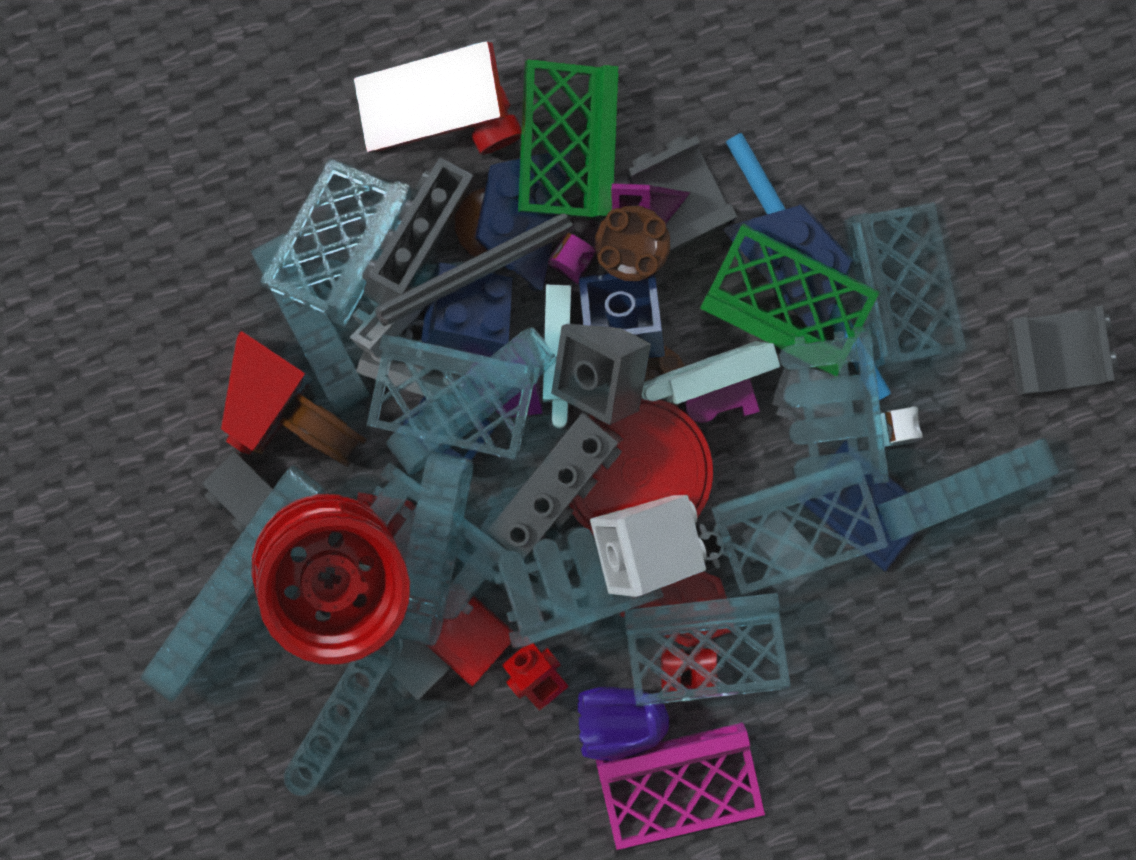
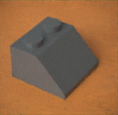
M576 324L562 325L551 394L609 425L638 412L651 343L621 328Z

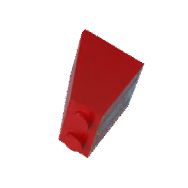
M243 331L238 334L236 339L221 430L229 434L226 439L227 443L250 456L252 451L260 454L265 451L282 426L278 420L281 416L288 417L298 402L294 398L297 392L303 395L313 379Z

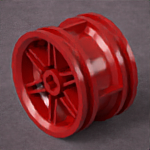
M337 494L308 496L281 508L267 521L257 537L252 553L251 575L261 617L271 636L286 651L302 660L318 664H345L360 660L379 650L395 634L404 619L408 607L410 580L406 563L397 548L392 534L385 522L370 507L356 499ZM339 532L342 534V537L333 546L328 543L331 533ZM295 547H301L306 551V557L291 556V551ZM363 556L373 558L372 566L361 565L359 561ZM326 567H333L335 574L330 573L329 579H323L320 572L325 573ZM294 585L299 589L292 598L285 595L284 591L288 586ZM358 594H364L367 597L363 605H353ZM318 610L330 612V617L321 621L315 617V614Z

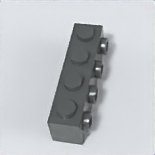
M441 157L431 172L426 170L423 173L416 187V190L419 191L414 201L409 199L406 201L398 216V220L401 221L395 231L393 229L388 231L380 246L383 252L377 261L371 259L363 273L362 279L366 281L363 296L381 305L412 289L459 210L463 200L466 198L473 178L472 174Z
M583 412L487 532L520 560L523 561L530 554L537 557L551 540L546 536L548 531L554 524L561 528L574 512L570 507L574 499L578 495L584 499L597 484L598 480L593 477L602 465L609 469L622 453L617 446L623 438L603 421L587 412Z

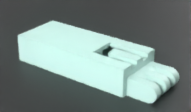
M546 285L543 402H552V423L558 429L564 428L567 424L568 402L551 394L561 326L570 324L571 285Z
M754 341L656 376L644 382L641 398L649 401L663 399L670 403L679 404L779 368L780 364L774 343Z

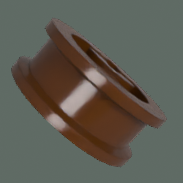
M297 392L294 398L298 403L287 418L281 416L278 421L321 453L330 456L349 468L351 462L348 457L358 443L365 444L368 439L348 427L346 422L322 406H317Z

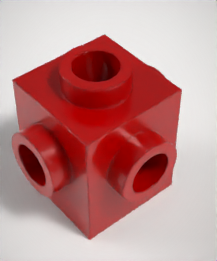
M532 641L502 664L511 676L506 681L511 690L519 699L526 696L539 711L569 687L556 670L561 666L557 658L548 648L541 652Z

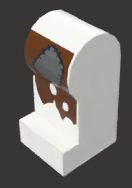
M918 407L873 415L878 448L915 443L923 438L918 420Z

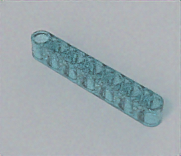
M294 465L286 471L146 667L140 680L170 702L177 698L255 588L251 575L252 553L257 537L267 521L281 508L298 499L322 494L325 489L322 485Z

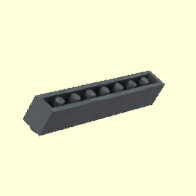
M235 451L202 483L208 490L204 496L219 511L225 507L235 517L231 523L246 538L252 534L257 539L267 521L281 508L290 504L240 453ZM295 547L291 551V556L306 557V551L301 547ZM326 567L325 573L320 572L323 579H329L330 573L335 574L333 567ZM358 594L353 605H363L367 597L364 594ZM318 610L327 619L330 617V612ZM403 619L395 634L379 650L366 656V659L379 672L386 668L396 678L392 685L406 699L413 695L419 700L451 668L415 636L414 628L405 619Z

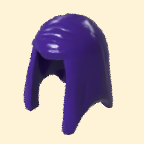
M598 687L579 693L578 713L581 715L578 717L579 730L581 731L579 740L583 744L581 748L583 757L614 761L635 756L657 746L668 732L669 715L666 707L653 694L641 690L618 687Z

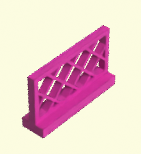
M743 722L662 741L654 748L628 758L614 761L596 760L617 850L765 815L750 751L748 733ZM742 752L745 765L737 777L720 768L727 755ZM717 758L714 764L708 760ZM700 762L710 768L700 786L683 777L684 772L692 763ZM681 766L677 772L671 769ZM663 771L673 777L663 795L645 785L654 772ZM716 772L733 782L722 800L705 790ZM746 774L748 775L750 785L742 781ZM643 775L640 781L634 778ZM625 779L635 785L636 788L625 804L612 796L609 783ZM679 781L696 791L686 808L668 799ZM740 786L752 794L755 807L739 811L729 805L728 802ZM641 790L659 800L649 817L631 807ZM701 795L719 805L711 818L702 820L691 813ZM614 804L622 809L618 816H616ZM664 804L682 814L673 827L664 828L654 821ZM724 808L731 812L728 814L721 815ZM627 812L644 822L638 835L626 838L621 837L619 825ZM687 817L694 821L683 824ZM650 826L656 829V831L646 833Z

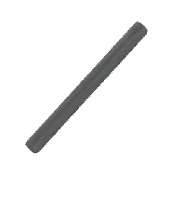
M560 214L377 306L375 314L381 325H390L572 232L573 225L566 214Z

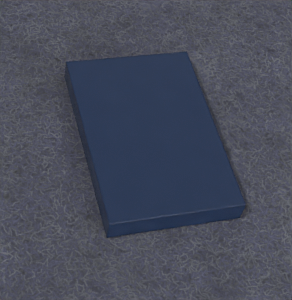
M846 441L842 443L797 498L801 504L884 572L887 571L933 514Z

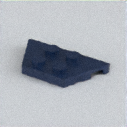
M571 151L563 157L568 164L570 161ZM550 153L531 156V160L540 171L554 159ZM520 159L490 166L475 234V240L488 251L557 216L518 212ZM556 163L544 175L556 190L559 191L565 184L567 174ZM530 170V180H531L535 175H534V174L531 172V170ZM539 180L530 187L529 204L543 205L552 197ZM554 201L550 206H560V205L558 204L557 201ZM552 242L505 265V267L518 273L529 283L527 286L531 290L537 292L543 290Z
M804 204L732 224L723 229L734 242L741 225L745 224L847 276L854 262ZM745 236L739 248L750 261L764 257L760 243ZM767 247L770 255L777 253V251ZM783 256L772 260L778 280L798 274L793 259ZM766 262L755 265L769 283L773 282ZM801 264L804 272L811 270V268ZM818 273L806 277L812 297L833 291L827 276ZM800 279L780 285L788 305L807 299ZM836 281L838 289L842 288L843 284ZM835 296L815 302L821 322L830 319L834 306L837 305ZM809 305L793 309L807 326L815 324ZM828 327L823 328L825 333ZM818 330L812 331L815 335L820 337Z

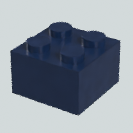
M439 262L429 280L457 266ZM490 273L425 306L421 350L494 365L509 345L512 278Z
M610 274L579 278L583 325L621 328L651 343L648 358L665 356L655 274L641 281H624Z

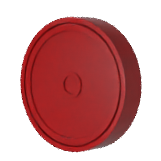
M641 398L638 412L611 425L605 423L623 438L617 446L622 453L609 469L602 465L593 477L598 482L584 499L578 495L570 504V507L574 510L573 515L579 523L593 534L591 518L672 495H688L689 501L695 506L698 518L707 503L711 491L713 463L708 443L695 421L673 403L663 399L649 401Z

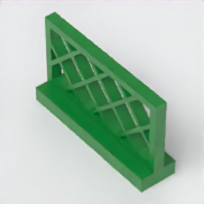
M530 59L524 62L518 212L557 216L566 214L568 217L602 221L612 210L611 187L614 184L619 66L603 65L601 67ZM535 70L547 71L557 83L545 95L534 84ZM559 73H566L567 75L562 78ZM574 75L589 76L588 92L581 99L566 83ZM559 88L563 90L574 104L562 116L547 100ZM535 96L538 101L533 105V100ZM587 99H588V108L584 105V102H585ZM541 104L555 120L543 133L533 122V112ZM577 108L587 119V129L579 136L565 121ZM558 125L572 140V143L560 154L546 138ZM532 133H533L534 136L536 137V139H535L533 142H532ZM585 137H586V145L582 142V140H583ZM539 142L554 158L541 171L531 160V150ZM575 146L585 156V167L577 174L563 158ZM556 163L560 165L571 179L559 191L556 190L544 175ZM530 170H531V172L535 175L531 180H530ZM585 174V180L583 182L580 178ZM539 180L552 197L543 205L529 204L530 187ZM574 183L584 194L583 208H572L561 196ZM554 201H557L560 206H550V205H551Z
M742 224L700 309L768 343H774V346L837 377L880 292ZM745 236L760 243L764 257L744 263L739 248ZM767 247L777 251V253L770 255ZM736 256L739 265L730 268ZM783 256L793 259L798 274L778 280L772 260ZM766 262L773 282L753 288L746 268ZM801 264L811 268V270L804 272ZM741 270L747 290L733 294L720 286L727 274ZM818 273L827 276L833 291L812 297L806 277ZM800 279L807 299L787 305L780 285ZM836 281L846 287L838 289ZM775 287L781 307L767 311L759 306L755 293ZM855 290L868 297L863 309L847 314L840 294ZM750 296L751 302L743 299V297ZM835 296L841 316L821 322L815 302ZM809 305L815 324L804 328L793 324L789 311ZM784 313L785 319L777 316V314ZM858 317L853 328H851L849 320ZM844 322L848 338L842 348L827 341L824 327ZM818 330L820 337L811 333V331Z

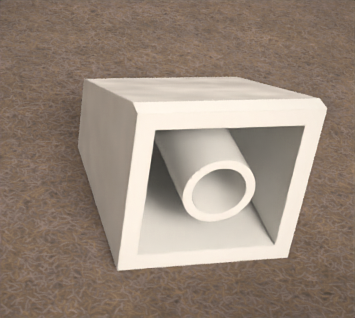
M672 495L590 519L608 594L637 597L706 570L704 563L706 549L703 541L698 538L695 526L697 512L694 504L689 501L688 495Z

